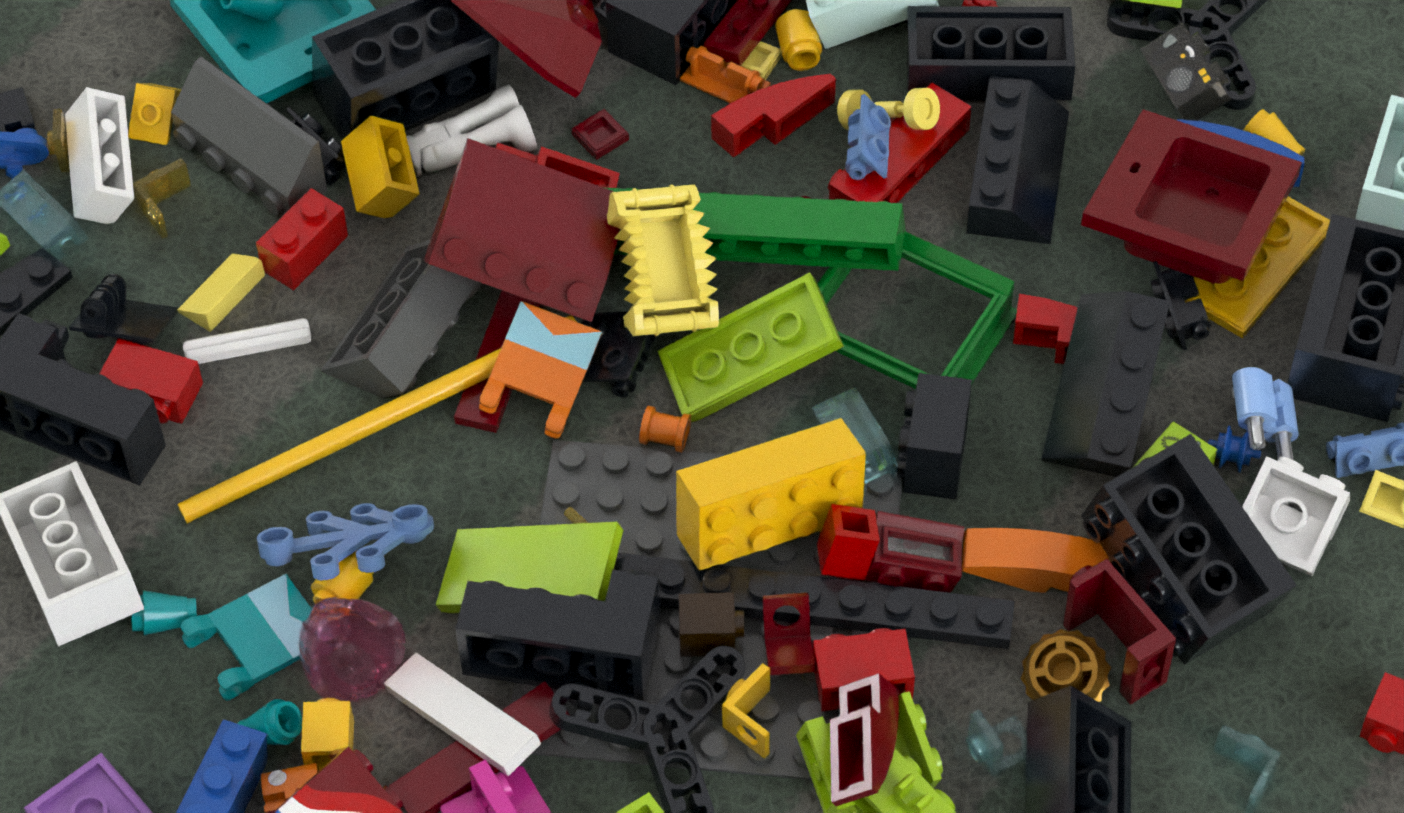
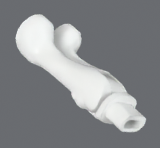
M509 84L496 89L487 100L443 121L425 124L422 130L414 133L412 136H406L414 172L417 177L422 175V167L426 172H435L458 164L467 138L488 146L495 145L497 142H511L517 149L528 153L537 149L535 136L523 107L519 105L517 96Z

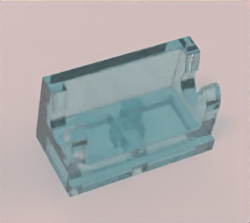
M24 169L0 190V207L45 250L48 248L57 259L66 255L62 250V246L67 240L71 239L79 246L89 239L75 218Z
M856 387L812 407L814 415L820 424L842 418L866 452L865 464L871 463L869 468L865 470L864 483L875 480L887 473L892 475L897 472V464L890 442Z

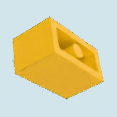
M369 116L341 141L356 212L380 218L393 217L420 194L403 124Z

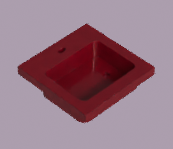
M1143 109L1083 211L1081 225L1124 240L1125 250L1133 256L1150 262L1157 261L1159 265L1216 284L1228 282L1231 278L1244 281L1299 176L1302 162Z

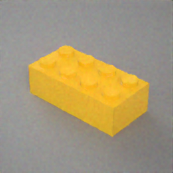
M839 418L676 471L677 537L700 571L821 531L831 504L863 508L866 452L843 419Z

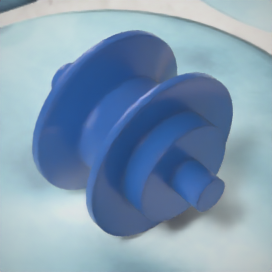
M1228 425L1227 433L1220 432L1218 441L1209 439L1208 444L1217 449L1216 459H1220V469L1229 461L1236 463L1238 473H1241L1242 465L1249 466L1251 457L1260 459L1261 450L1250 448L1248 430L1242 437L1233 435L1231 426Z

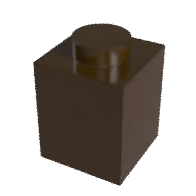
M734 593L679 594L680 657L705 656L709 651L719 646H728L735 649V638H744V610H735Z

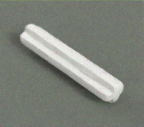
M302 318L186 340L183 343V350L186 358L196 360L198 364L306 344L311 341V332L307 319Z

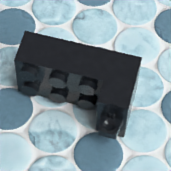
M601 0L594 7V11L598 18V23L607 28L609 53L667 82L677 85L680 82V77L691 64L686 61L689 49L691 47L698 48L703 46L707 38L738 0Z
M18 313L0 339V431L140 486L166 446L154 399L142 390H129L116 385L101 374L90 375L75 369L66 361L63 351L70 337L67 327L47 319L42 323H38L30 317Z
M612 569L605 601L596 600L584 594L574 596L554 594L537 587L529 589L507 587L496 581H484L482 583L468 581L455 628L462 674L539 686L546 682L552 689H559L566 684H579L644 701L661 625L658 576H655L653 572L628 569L626 572Z

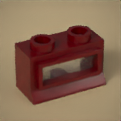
M877 511L876 520L880 542L865 580L878 582L882 585L951 593L962 577L964 526Z

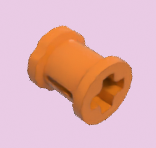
M648 405L640 427L639 443L647 445L651 441L675 447L676 452L682 453L691 428V415L684 413L679 417L656 412L654 406Z

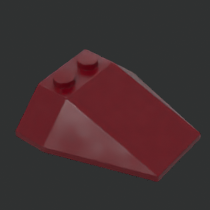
M450 0L545 80L574 98L581 93L602 42L597 24L598 18L595 15L592 0Z

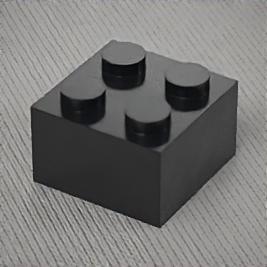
M919 373L916 390H907L904 411L905 422L900 432L897 477L905 478L904 493L957 500L968 426L971 379Z

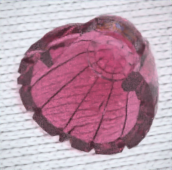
M329 597L314 604L309 616L302 622L299 633L300 660L304 674L312 688L324 699L335 698L340 701H350V703L352 700L358 702L359 698L367 699L378 693L377 688L383 689L385 687L383 683L397 671L395 666H400L404 658L406 648L402 644L406 643L405 631L402 629V624L398 622L399 619L387 609L359 599Z

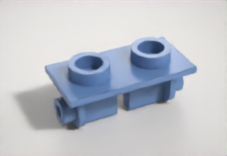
M863 94L861 95L860 109L855 110L848 118V144L851 148L847 150L845 170L855 180L863 179L874 170L885 179L888 172L890 117L883 107L877 106Z
M1398 423L1395 427L1371 431V435L1364 436L1363 433L1345 437L1340 435L1334 436L1333 441L1326 443V451L1330 459H1335L1336 477L1340 478L1403 466L1404 423Z

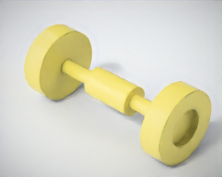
M930 88L911 89L904 99V104L901 101L875 102L877 106L879 105L886 110L890 118H901L904 115L906 123L914 130H929L933 128L940 114L939 99ZM847 90L839 99L837 106L838 119L842 127L848 131V118L855 110L860 109L861 95L865 94L872 101L870 95L864 90Z

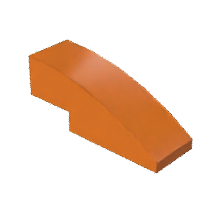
M967 528L963 534L962 572L1030 592L1046 593L1051 587L1068 592L1070 580L1078 570L1087 565L1094 567L1105 559L1109 560V556L1100 543H1095L1093 540L1062 533L1015 528Z

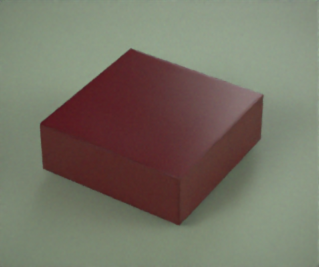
M605 109L571 128L572 136L596 160L629 140V133Z

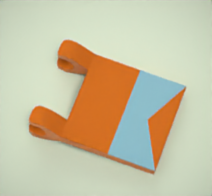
M521 301L490 377L480 396L479 409L486 413L494 414L506 386L553 404L546 421L544 434L551 438L559 439L602 332Z

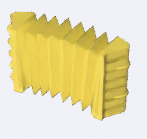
M695 184L683 186L669 185V187L642 190L633 188L631 191L610 193L607 214L608 225L621 229L614 239L625 241L619 251L628 253V255L621 262L632 266L624 275V277L632 280L624 288L631 292L624 300L633 305L627 314L623 316L624 325L632 336L652 334L659 336L661 333L688 330L696 332L697 329L716 328L719 325L718 302L709 298L718 289L708 285L717 274L706 269L717 258L705 253L713 242L703 238L710 228L697 224L705 213L693 210L701 200Z

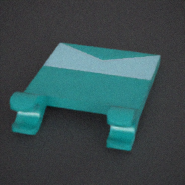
M287 574L272 580L209 614L192 616L181 623V630L184 633L182 640L188 648H194L217 632L241 665V667L227 669L217 677L220 684L219 693L226 701L235 698L247 691L255 683L284 669L333 640L332 635L315 612L312 611L310 605Z

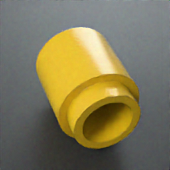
M793 9L780 16L776 21L775 29L783 60L789 64L790 68L797 71L809 70L815 67L820 61L822 45L810 19L809 12Z
M356 551L339 562L340 573L338 576L329 580L316 579L311 585L314 603L318 604L320 601L321 603L326 601L319 608L327 614L334 615L336 611L342 615L347 614L373 582L372 575L374 572L365 573L358 569Z

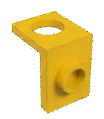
M136 83L128 138L167 145L173 123L171 111L182 89L153 83Z
M762 663L746 680H738L729 690L726 701L722 704V727L765 759L770 754V733L747 716L770 691V668ZM743 726H745L746 728H748V729L754 734V736L756 737V739H754L752 736H750V735L745 731V729L743 728Z

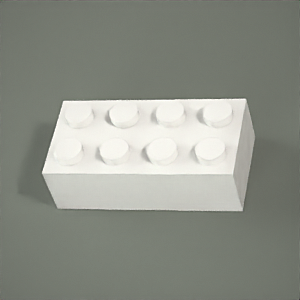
M77 461L0 493L1 519L58 646L144 610L131 573Z

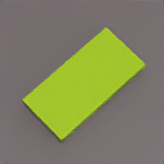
M809 272L720 318L718 327L699 329L657 352L681 414H690L691 422H695L844 346L817 282Z
M618 522L457 529L436 606L441 612L460 613L468 581L481 583L484 581H496L507 587L521 589L537 587L554 594L567 596L584 594L596 600L605 601L612 569L614 570L624 530Z

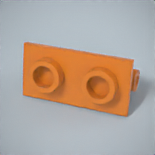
M703 46L698 48L691 47L689 49L686 61L691 64L680 77V81L728 103L771 86V82L760 77L759 71H750L733 62L727 64L724 62V58L708 52Z

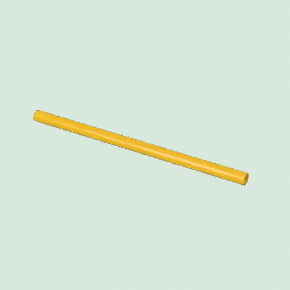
M568 315L565 317L567 319L577 322L573 315ZM501 348L178 503L177 506L182 516H184L185 522L194 521L488 379Z

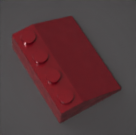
M467 138L424 261L438 268L592 322L607 281L618 239H614V237L621 230L608 225L607 220L610 193L614 191Z

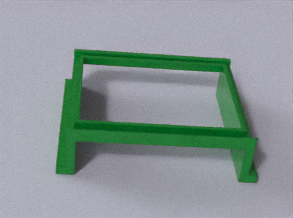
M906 232L901 258L992 299L941 375L971 379L973 383L1016 318L1017 309L1012 307L1014 281ZM829 267L817 283L826 305L852 268ZM837 331L844 347L836 350V352L914 389L917 387L918 374H928Z

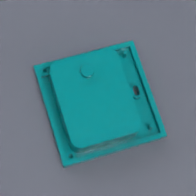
M170 0V6L223 72L265 103L312 82V36L376 10L368 0H283V7L279 16L264 22L234 10L224 9L221 6L220 0Z

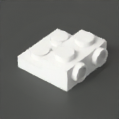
M1266 456L1242 507L1280 562L1312 577L1329 540H1332L1350 502V492L1344 490L1345 484L1333 477L1321 474L1318 479L1302 472L1304 467L1292 459L1279 456L1276 461Z

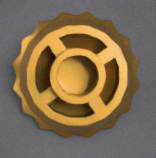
M1060 629L1053 634H1044L1039 642L1030 646L1029 654L1022 661L1024 671L1021 680L1026 686V695L1035 700L1072 686L1094 700L1102 701L1103 691L1110 685L1107 675L1111 667L1105 660L1106 651L1097 646L1093 637L1084 636L1079 630L1068 632Z

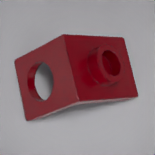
M809 594L764 595L762 597L764 643L770 675L815 672V660L810 636ZM787 605L795 607L800 612V617L796 623L790 626H781L774 621L773 615L778 608Z

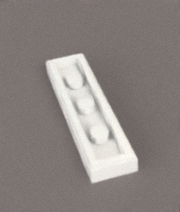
M418 653L411 656L383 683L387 691L475 754L484 760L486 759L488 763L507 776L541 745L539 738L534 732Z

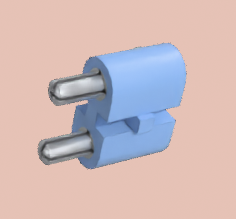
M1256 367L1237 370L1232 375L1233 388L1231 392L1235 398L1238 425L1248 430L1250 448L1260 450L1266 446L1265 441L1275 442L1277 458L1283 456L1293 460L1291 442L1298 438L1299 433L1292 387L1280 379L1272 381L1271 374Z

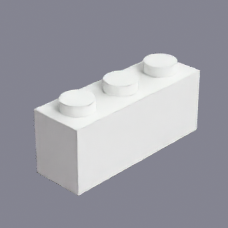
M86 87L65 114L73 215L75 218L103 224L114 223L134 200L125 97Z

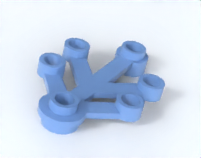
M364 503L356 505L350 510L352 521L333 516L329 511H316L306 517L308 534L310 536L293 538L292 530L286 527H273L258 534L257 544L260 557L265 559L266 564L270 566H281L289 563L292 560L293 553L332 547L325 553L318 554L310 560L313 577L317 580H329L339 575V562L355 551L358 569L361 572L371 573L381 570L385 566L384 555L402 542L411 544L424 540L433 531L434 520L428 514L426 507L422 505H405L393 512L378 509L374 504ZM379 539L372 545L364 546L371 540Z

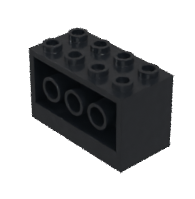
M398 0L312 36L313 95L342 140L369 116L401 123L404 125L405 131L496 90L499 41L450 0Z
M1336 214L1331 215L1287 383L1292 387L1294 399L1388 422L1392 408L1401 410L1404 399L1403 230Z
M1192 434L1102 485L1081 515L1084 519L1083 524L1088 536L1095 543L1101 544L1109 556L1110 563L1176 638L1173 656H1178L1184 664H1187L1272 612L1297 586Z

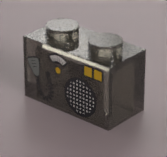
M1180 23L1140 49L1184 120L1198 121L1231 100L1223 87L1229 80L1217 61L1209 65L1204 56L1211 51L1198 31L1191 35L1184 24Z

